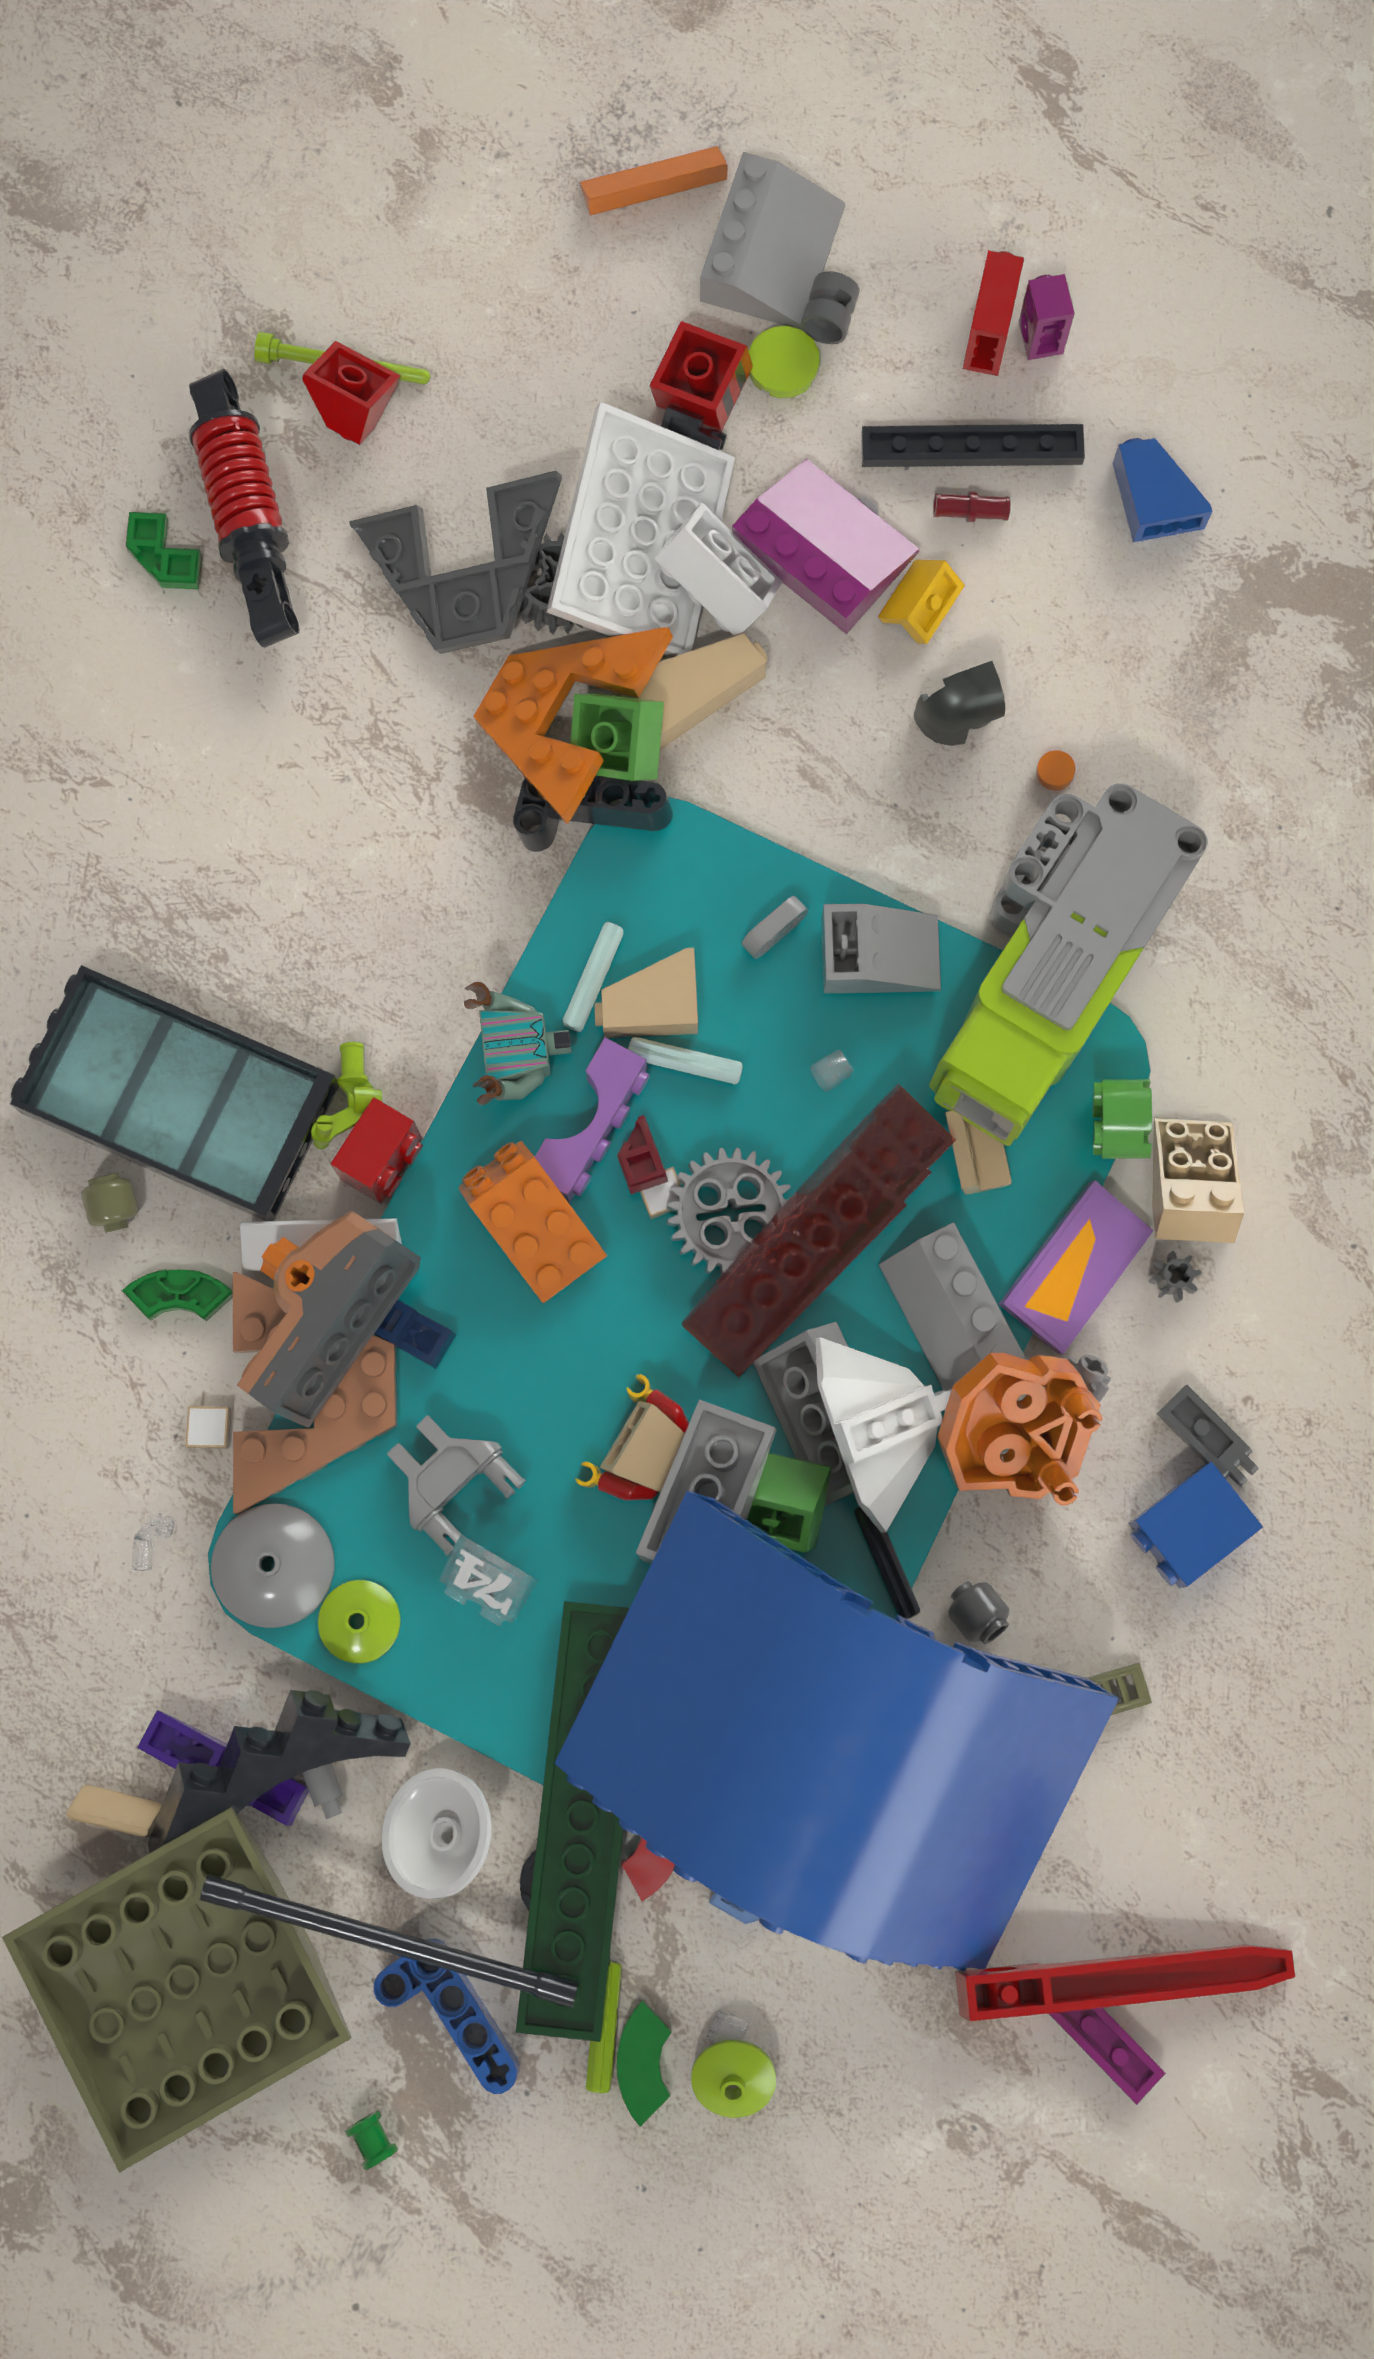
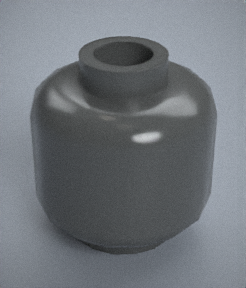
M968 1581L960 1585L951 1594L953 1603L949 1608L948 1616L968 1641L973 1643L981 1641L984 1645L999 1637L1009 1626V1623L1006 1621L1009 1616V1607L988 1583L981 1582L972 1585Z

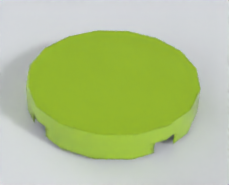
M776 326L761 332L751 343L749 354L753 368L749 377L754 386L759 390L762 388L764 391L769 392L770 396L776 398H793L806 392L811 387L819 372L820 358L819 350L814 340L804 331L790 326Z

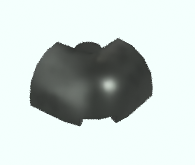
M993 661L942 679L945 687L936 691L930 697H928V694L920 695L913 717L926 737L936 743L948 746L965 744L969 729L982 728L991 721L1004 717V694Z

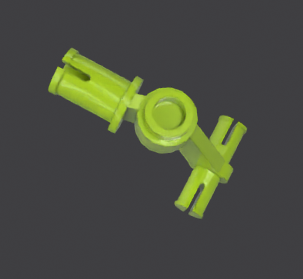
M360 1042L340 1044L341 1076L338 1077L337 1083L347 1094V1108L332 1116L322 1115L317 1119L311 1131V1136L314 1140L313 1145L317 1149L327 1148L335 1137L354 1127L373 1097L382 1101V1090L374 1089V1086L369 1083V1078L365 1075L364 1044Z

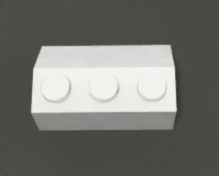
M703 503L693 511L655 557L663 573L671 579H676L687 590L688 596L694 603L704 606L714 616L717 625L722 630L731 632L734 636L742 634L768 608L783 582Z

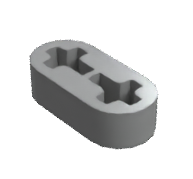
M796 896L790 897L754 927L743 939L741 945L754 959L759 958L793 930L805 918L808 909Z

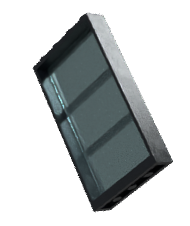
M81 965L77 974L71 975L64 989L65 997L59 1009L55 1008L51 1012L46 1025L48 1030L42 1042L37 1043L33 1047L29 1056L30 1065L24 1077H20L15 1082L11 1091L12 1100L10 1105L21 1114L264 1221H274L313 1142L311 1136L312 1126L320 1116L326 1115L339 1088L336 1076Z

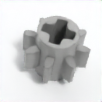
M1083 1355L1079 1361L1069 1357L1068 1361L1080 1373L1088 1390L1101 1402L1110 1389L1107 1385L1111 1377L1107 1376L1108 1369L1106 1365L1092 1355Z

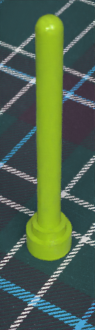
M259 331L255 341L254 358L256 362L272 364L273 361L279 362L280 358L313 364L325 351L284 344L281 339L275 338V334ZM373 360L399 374L401 381L427 384L430 381V373L425 369Z

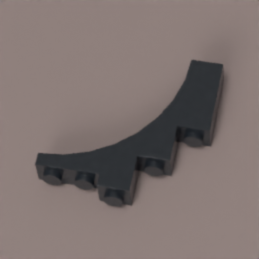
M290 1690L274 1731L257 1726L251 1728L234 1726L219 1767L210 1766L205 1763L190 1764L178 1762L148 1841L149 1853L231 1807L238 1814L250 1802L279 1783L310 1769L341 1760L371 1756L406 1757L411 1743L402 1718H396L389 1714L372 1715L357 1713L350 1709L335 1710L331 1697L328 1694L315 1690L307 1692Z

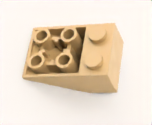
M1154 1119L1152 1211L1155 1239L1235 1243L1244 1216V1207L1232 1122Z

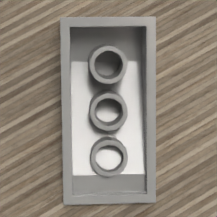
M699 1400L637 1548L636 1554L644 1563L652 1564L687 1491L711 1497L747 1520L776 1433V1428Z

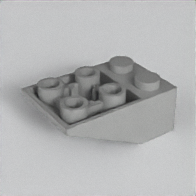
M824 904L821 917L824 994L941 990L938 915L868 904Z

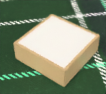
M674 1167L665 1169L668 1182L640 1191L650 1219L672 1212L666 1209V1204L678 1201V1198L669 1192L672 1186L681 1187Z
M188 1406L185 1447L228 1449L231 1409L229 1407Z

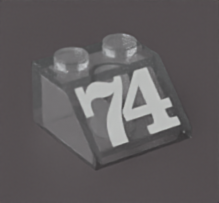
M460 1535L439 1581L447 1585L444 1591L446 1595L463 1605L466 1604L468 1599H471L482 1606L479 1614L498 1626H501L503 1620L511 1624L514 1623L538 1582L532 1576L463 1535Z

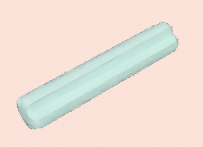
M606 922L601 929L563 1018L564 1026L573 1031L581 1032L585 1026L623 937V929L620 926Z
M633 1037L628 1047V1050L646 1059V1062L649 1064L732 1084L739 1082L743 1069L742 1063L739 1061L638 1037Z

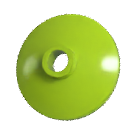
M365 1580L350 1581L335 1588L324 1600L319 1612L318 1630L323 1644L335 1657L349 1663H367L383 1656L395 1643L400 1630V1612L395 1599L384 1587ZM356 1613L362 1614L365 1620L364 1625L360 1629H354L350 1625V1619Z
M723 2040L708 2046L698 2055L692 2067L691 2085L696 2098L706 2109L723 2117L740 2118L752 2115L768 2104L776 2087V2071L770 2057L758 2046L743 2040ZM736 2085L739 2088H729L728 2086Z

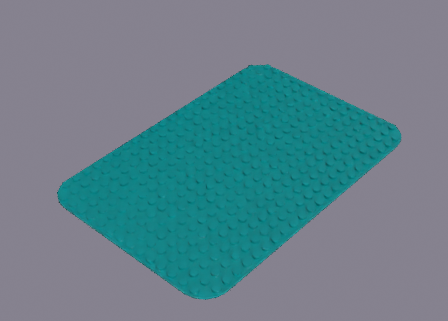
M668 797V800L673 810V818L670 824L662 830L649 831L595 824L590 829L501 993L534 1007L537 1012L543 1013L546 1032L569 1030L572 1053L549 1056L551 1075L545 1077L543 1084L524 1099L496 1100L494 1098L488 1104L480 1105L477 1099L481 1095L487 1094V1092L482 1087L473 1088L472 1086L481 1077L486 1075L482 1034L480 1032L421 1142L423 1148L412 1165L409 1164L400 1184L380 1218L397 1219L402 1245L421 1257L419 1270L398 1300L456 1334L438 1367L434 1369L396 1347L397 1427L381 1436L373 1438L353 1452H348L330 1462L326 1467L310 1476L287 1486L285 1490L273 1494L246 1509L249 1510L265 1504H284L298 1508L316 1519L326 1531L331 1541L335 1558L334 1577L326 1597L338 1586L355 1580L370 1581L384 1587L395 1599L400 1612V1630L395 1643L383 1656L367 1663H349L335 1657L323 1644L318 1630V1617L324 1600L309 1616L284 1627H258L234 1616L220 1601L215 1591L211 1574V1561L216 1542L226 1526L240 1515L233 1513V1494L217 1522L208 1551L210 1586L225 1614L247 1632L541 1785L544 1783L564 1601L630 1608L651 1566L644 1563L636 1554V1551L660 1492L652 1500L624 1501L599 1491L598 1485L587 1488L579 1485L575 1480L577 1478L587 1482L593 1476L591 1468L581 1465L583 1462H590L600 1469L601 1474L607 1472L601 1469L600 1466L637 1405L636 1402L629 1398L626 1387L630 1388L634 1393H640L645 1389V1385L637 1381L636 1375L646 1376L652 1391L658 1389L683 1408L689 1423L698 1401L702 1400L775 1427L776 1433L769 1453L795 1458L794 1453L753 1364V1360L806 1330L837 1322L849 1348L910 1369L924 1386L931 1385L934 1393L943 1390L885 1280L879 1264L915 1241L953 1222L1024 1353L1033 1333L1004 1310L999 1303L1087 1184L1095 1180L1103 1187L1115 1159H1101V1155H1093L1094 1121H1100V1118L1092 1117L1094 1082H1101V1079H1149L1151 1072L1144 1038L1130 1016L1112 1003H1109L1063 1078L1058 1083L1049 1087L1016 1140L1014 1139L1010 1146L1004 1145L1012 1180L1011 1185L966 1195L961 1188L945 1113L948 1110L934 1100L936 1092L929 1087V1084L941 1058L963 1026L982 982L1003 950L938 920L940 991L824 994L821 930L824 904H868L923 912L695 804ZM792 896H796L808 909L807 915L765 954L754 959L741 945L743 939L783 902ZM606 922L613 923L623 929V937L581 1032L573 1031L564 1026L563 1018L603 925ZM685 948H694L698 1034L641 1036L638 1038L739 1061L743 1066L740 1080L737 1084H732L647 1063L646 1073L650 1076L640 1095L633 1093L626 1105L630 1108V1112L620 1129L613 1127L607 1138L611 1142L607 1153L600 1163L594 1160L587 1174L591 1175V1179L581 1196L575 1194L569 1203L607 1256L545 1303H542L468 1205L458 1189L463 1183L462 1178L477 1166L484 1168L495 1159L494 1154L510 1142L516 1144L522 1141L535 1157L546 1138L566 1139L584 1131L593 1121L598 1109L599 1099L595 1090L587 1081L585 1070L604 1040L603 1026H596L595 1003L602 1002V989ZM633 1037L607 1039L628 1049ZM896 1088L906 1097L894 1100ZM894 1090L892 1100L880 1104ZM908 1098L916 1107L904 1111ZM905 1099L902 1112L890 1115L893 1102ZM891 1103L888 1116L875 1119L878 1107ZM876 1108L873 1120L862 1123ZM916 1109L913 1122L900 1125L903 1113ZM919 1109L927 1118L915 1121L917 1110ZM901 1114L899 1125L886 1130L889 1117ZM644 1115L664 1169L674 1167L677 1176L680 1172L692 1176L688 1164L693 1160L702 1167V1155L706 1152L715 1161L717 1151L720 1148L724 1149L727 1158H731L734 1150L740 1148L741 1159L746 1160L752 1152H756V1165L760 1166L768 1159L770 1164L766 1172L770 1175L777 1171L782 1172L780 1178L776 1181L777 1185H790L791 1187L783 1194V1199H791L804 1185L802 1196L793 1199L795 1201L801 1200L798 1212L790 1214H797L795 1226L788 1229H794L792 1240L782 1244L783 1246H792L797 1249L800 1255L799 1267L788 1287L775 1300L757 1308L746 1305L743 1299L744 1286L752 1272L751 1269L748 1270V1264L744 1272L743 1285L731 1289L733 1277L737 1276V1274H734V1267L731 1276L720 1279V1266L716 1265L709 1274L705 1273L706 1261L704 1260L692 1266L691 1262L695 1254L692 1251L683 1255L679 1253L686 1244L684 1240H671V1237L679 1231L678 1226L666 1225V1221L676 1216V1212L672 1211L650 1219L640 1192L630 1194L617 1154L624 1142L628 1141L639 1116ZM887 1118L884 1130L872 1134L874 1122ZM928 1119L937 1127L936 1129L926 1131ZM926 1120L924 1131L911 1136L914 1123ZM872 1122L870 1134L857 1139L860 1126ZM912 1124L909 1137L897 1140L899 1128ZM857 1128L855 1139L843 1143ZM897 1129L895 1140L882 1144L885 1132ZM937 1130L934 1143L922 1146L924 1134ZM940 1130L947 1139L936 1142ZM883 1133L880 1145L867 1149L870 1137ZM922 1135L920 1146L907 1150L910 1138ZM869 1137L865 1150L853 1153L856 1141ZM908 1139L905 1151L893 1155L896 1142ZM946 1141L932 1156L935 1144ZM854 1142L851 1154L839 1157L841 1146ZM894 1143L891 1155L878 1159L881 1147ZM933 1145L930 1157L918 1160L921 1148ZM839 1147L837 1158L826 1161ZM879 1148L876 1160L864 1164L866 1152ZM919 1149L916 1161L903 1165L906 1153ZM865 1152L862 1165L850 1168L852 1156ZM904 1153L902 1165L889 1170L892 1157ZM850 1156L848 1169L836 1172L838 1160ZM890 1158L887 1170L874 1174L877 1162ZM928 1160L914 1175L917 1163ZM836 1161L834 1172L821 1177L824 1164ZM875 1163L873 1174L861 1178L863 1166ZM915 1164L912 1176L899 1180L902 1168ZM821 1167L819 1178L808 1181ZM861 1167L859 1178L846 1183L849 1170ZM900 1168L897 1181L885 1184L888 1172ZM847 1171L844 1184L832 1187L835 1174ZM886 1173L883 1185L871 1188L874 1176ZM832 1176L830 1188L818 1191L820 1179ZM872 1177L869 1189L857 1193L860 1180ZM910 1179L896 1194L898 1183ZM818 1180L816 1192L803 1196L806 1183ZM741 1181L738 1183L737 1191L742 1198L746 1200L755 1199L756 1188L751 1182ZM858 1181L855 1194L843 1197L845 1185ZM896 1183L894 1195L882 1199L884 1187ZM843 1186L841 1198L828 1202L831 1189ZM882 1187L880 1199L868 1203L870 1191ZM699 1188L698 1198L703 1204L712 1206L717 1203L718 1196L713 1188ZM829 1190L827 1202L814 1206L817 1194ZM868 1192L866 1203L854 1207L856 1195ZM815 1195L812 1207L800 1211L803 1198ZM854 1196L851 1209L839 1212L842 1199ZM892 1198L879 1212L881 1201ZM840 1200L837 1213L825 1217L828 1204ZM879 1202L876 1214L864 1218L867 1205ZM728 1204L722 1212L697 1214L696 1219L703 1221L727 1215L730 1217L731 1222H734V1219L739 1214L765 1211V1206L755 1205L749 1208L732 1210L731 1204ZM826 1205L823 1218L811 1221L813 1209ZM865 1206L862 1219L850 1222L852 1211ZM811 1210L809 1222L797 1226L799 1213ZM850 1211L848 1223L836 1227L838 1215ZM836 1215L834 1228L822 1231L824 1219ZM874 1217L861 1231L863 1220ZM747 1220L744 1223V1231L749 1238L755 1239L763 1230L761 1224L756 1220ZM822 1220L820 1232L807 1236L810 1223ZM861 1221L859 1233L846 1237L849 1224ZM808 1224L806 1236L793 1241L796 1228ZM710 1225L705 1228L704 1236L710 1244L720 1245L723 1243L724 1233L719 1227ZM847 1225L845 1237L832 1242L835 1229ZM833 1230L830 1243L818 1246L821 1234ZM819 1235L816 1247L804 1251L807 1238ZM857 1236L843 1251L846 1239ZM805 1239L802 1252H800L797 1246L792 1245L794 1242ZM844 1240L841 1253L829 1256L831 1245ZM829 1245L827 1257L815 1261L817 1249ZM815 1250L813 1262L801 1266L803 1253ZM840 1255L826 1270L828 1259ZM826 1260L824 1272L812 1276L814 1263ZM812 1264L810 1276L798 1280L800 1268ZM822 1275L809 1289L811 1278ZM731 1278L729 1290L717 1294L719 1282ZM809 1279L806 1292L794 1295L797 1283ZM717 1283L714 1296L703 1299ZM795 1284L793 1295L780 1300L788 1288ZM742 1288L740 1300L728 1304L730 1292ZM728 1293L726 1305L714 1309L716 1297ZM805 1294L791 1310L794 1297ZM714 1298L711 1311L700 1314L702 1301ZM792 1298L789 1311L777 1315L780 1302ZM741 1302L744 1303L745 1307L751 1310L739 1314ZM739 1303L737 1315L725 1319L727 1307ZM778 1303L775 1316L763 1320L766 1307ZM699 1304L697 1316L686 1319ZM725 1308L723 1320L711 1324L713 1312ZM764 1308L761 1321L749 1325L752 1312ZM711 1313L709 1325L697 1329L699 1317ZM750 1313L747 1326L736 1329L738 1317ZM788 1314L775 1328L776 1318ZM697 1318L695 1330L686 1321ZM736 1318L734 1330L722 1334L724 1322ZM775 1318L772 1331L760 1335L763 1322ZM722 1323L720 1335L708 1339L710 1327ZM761 1323L758 1336L746 1340L749 1327ZM708 1328L706 1340H704L697 1331ZM747 1328L744 1341L732 1345L735 1332ZM733 1333L731 1345L719 1350L721 1337ZM770 1334L769 1337L758 1348L759 1338L764 1335ZM719 1338L717 1350L707 1343ZM758 1338L755 1351L743 1355L746 1342ZM744 1343L742 1355L730 1360L732 1347ZM730 1348L728 1360L718 1353ZM753 1354L741 1369L743 1357ZM741 1358L739 1370L729 1363ZM945 1410L940 1412L942 1419L944 1417ZM275 1414L267 1430L309 1428ZM427 1415L449 1438L499 1443L502 1446V1457L526 1480L525 1484L518 1489L506 1478L505 1481L516 1492L509 1499H506L504 1494L484 1473L481 1475L477 1474L443 1506L442 1514L466 1537V1540L458 1546L446 1535V1539L456 1548L449 1556L444 1554L445 1552L424 1530L419 1532L411 1527L409 1518V1477L387 1455L395 1445L400 1443L422 1466L438 1450L416 1427ZM314 1421L309 1428H314ZM941 1425L937 1426L936 1444L887 1530L911 1589L959 1490L951 1477L938 1439ZM855 1494L825 1506L817 1547L806 1553L796 1550L792 1551L840 1583L873 1601L869 1610L875 1609L895 1620L898 1614L854 1514V1510L859 1507ZM461 1549L484 1562L483 1567L476 1564L474 1569L491 1578L490 1584L498 1578L500 1573L512 1579L505 1589L486 1593L500 1603H504L507 1598L512 1600L506 1615L500 1612L501 1609L490 1607L482 1598L473 1596L476 1591L490 1584L461 1589L453 1584L461 1568L455 1562L457 1559L464 1562L465 1559L460 1554ZM271 1556L264 1558L261 1566L265 1572H269L275 1567V1560ZM471 1573L467 1583L483 1579ZM360 1613L354 1614L350 1619V1625L354 1629H360L365 1622L363 1615Z

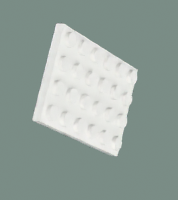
M600 402L595 407L546 612L611 637L668 627L673 638L663 656L672 658L692 651L702 606L697 605L690 599L687 590L676 579H671L663 573L655 557L701 503L720 520L722 519L735 457Z

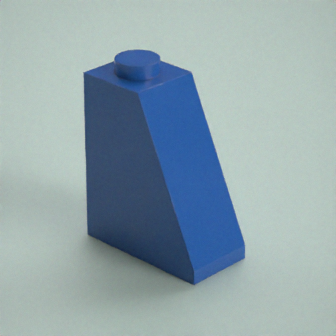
M1132 438L1118 445L1112 464L1133 543L1205 529L1213 512L1211 504L1156 438L1145 440Z

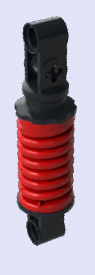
M221 369L189 384L190 394L199 418L190 428L189 439L198 457V466L201 470V478L204 482L208 505L211 509V517L214 520V528L218 534L220 557L223 561L234 564V576L242 585L250 616L251 630L259 645L266 648L300 632L299 623L293 611L284 576L286 562L281 554L289 545L288 534L282 527V517L279 514L275 491L272 489L273 483L269 477L266 456L262 451V441L258 437L260 432L258 420L253 414L240 409L236 385L228 371Z

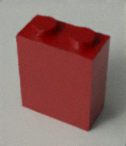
M988 250L962 369L998 376L1025 257L1015 256L1006 251L995 252Z

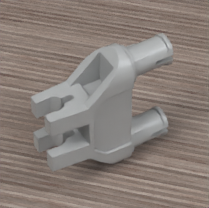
M427 1415L416 1427L438 1450L422 1466L400 1443L395 1445L387 1455L409 1477V1518L411 1527L419 1532L424 1530L445 1552L444 1554L449 1556L456 1548L446 1539V1535L458 1546L466 1540V1537L442 1514L443 1506L477 1474L481 1475L484 1473L504 1494L506 1499H509L516 1493L505 1481L506 1478L518 1489L525 1484L526 1480L502 1457V1446L499 1443L449 1438Z

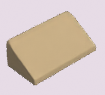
M84 1785L68 1808L66 1816L71 1820L141 1837L151 1836L162 1803L96 1786Z

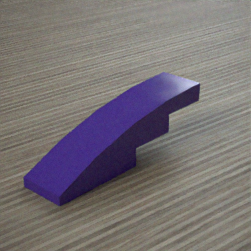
M157 1710L137 1748L176 1769L178 1762L190 1764L205 1763L210 1766L219 1767L227 1743ZM290 1778L268 1790L247 1806L259 1810L286 1826H292L309 1790L305 1784Z

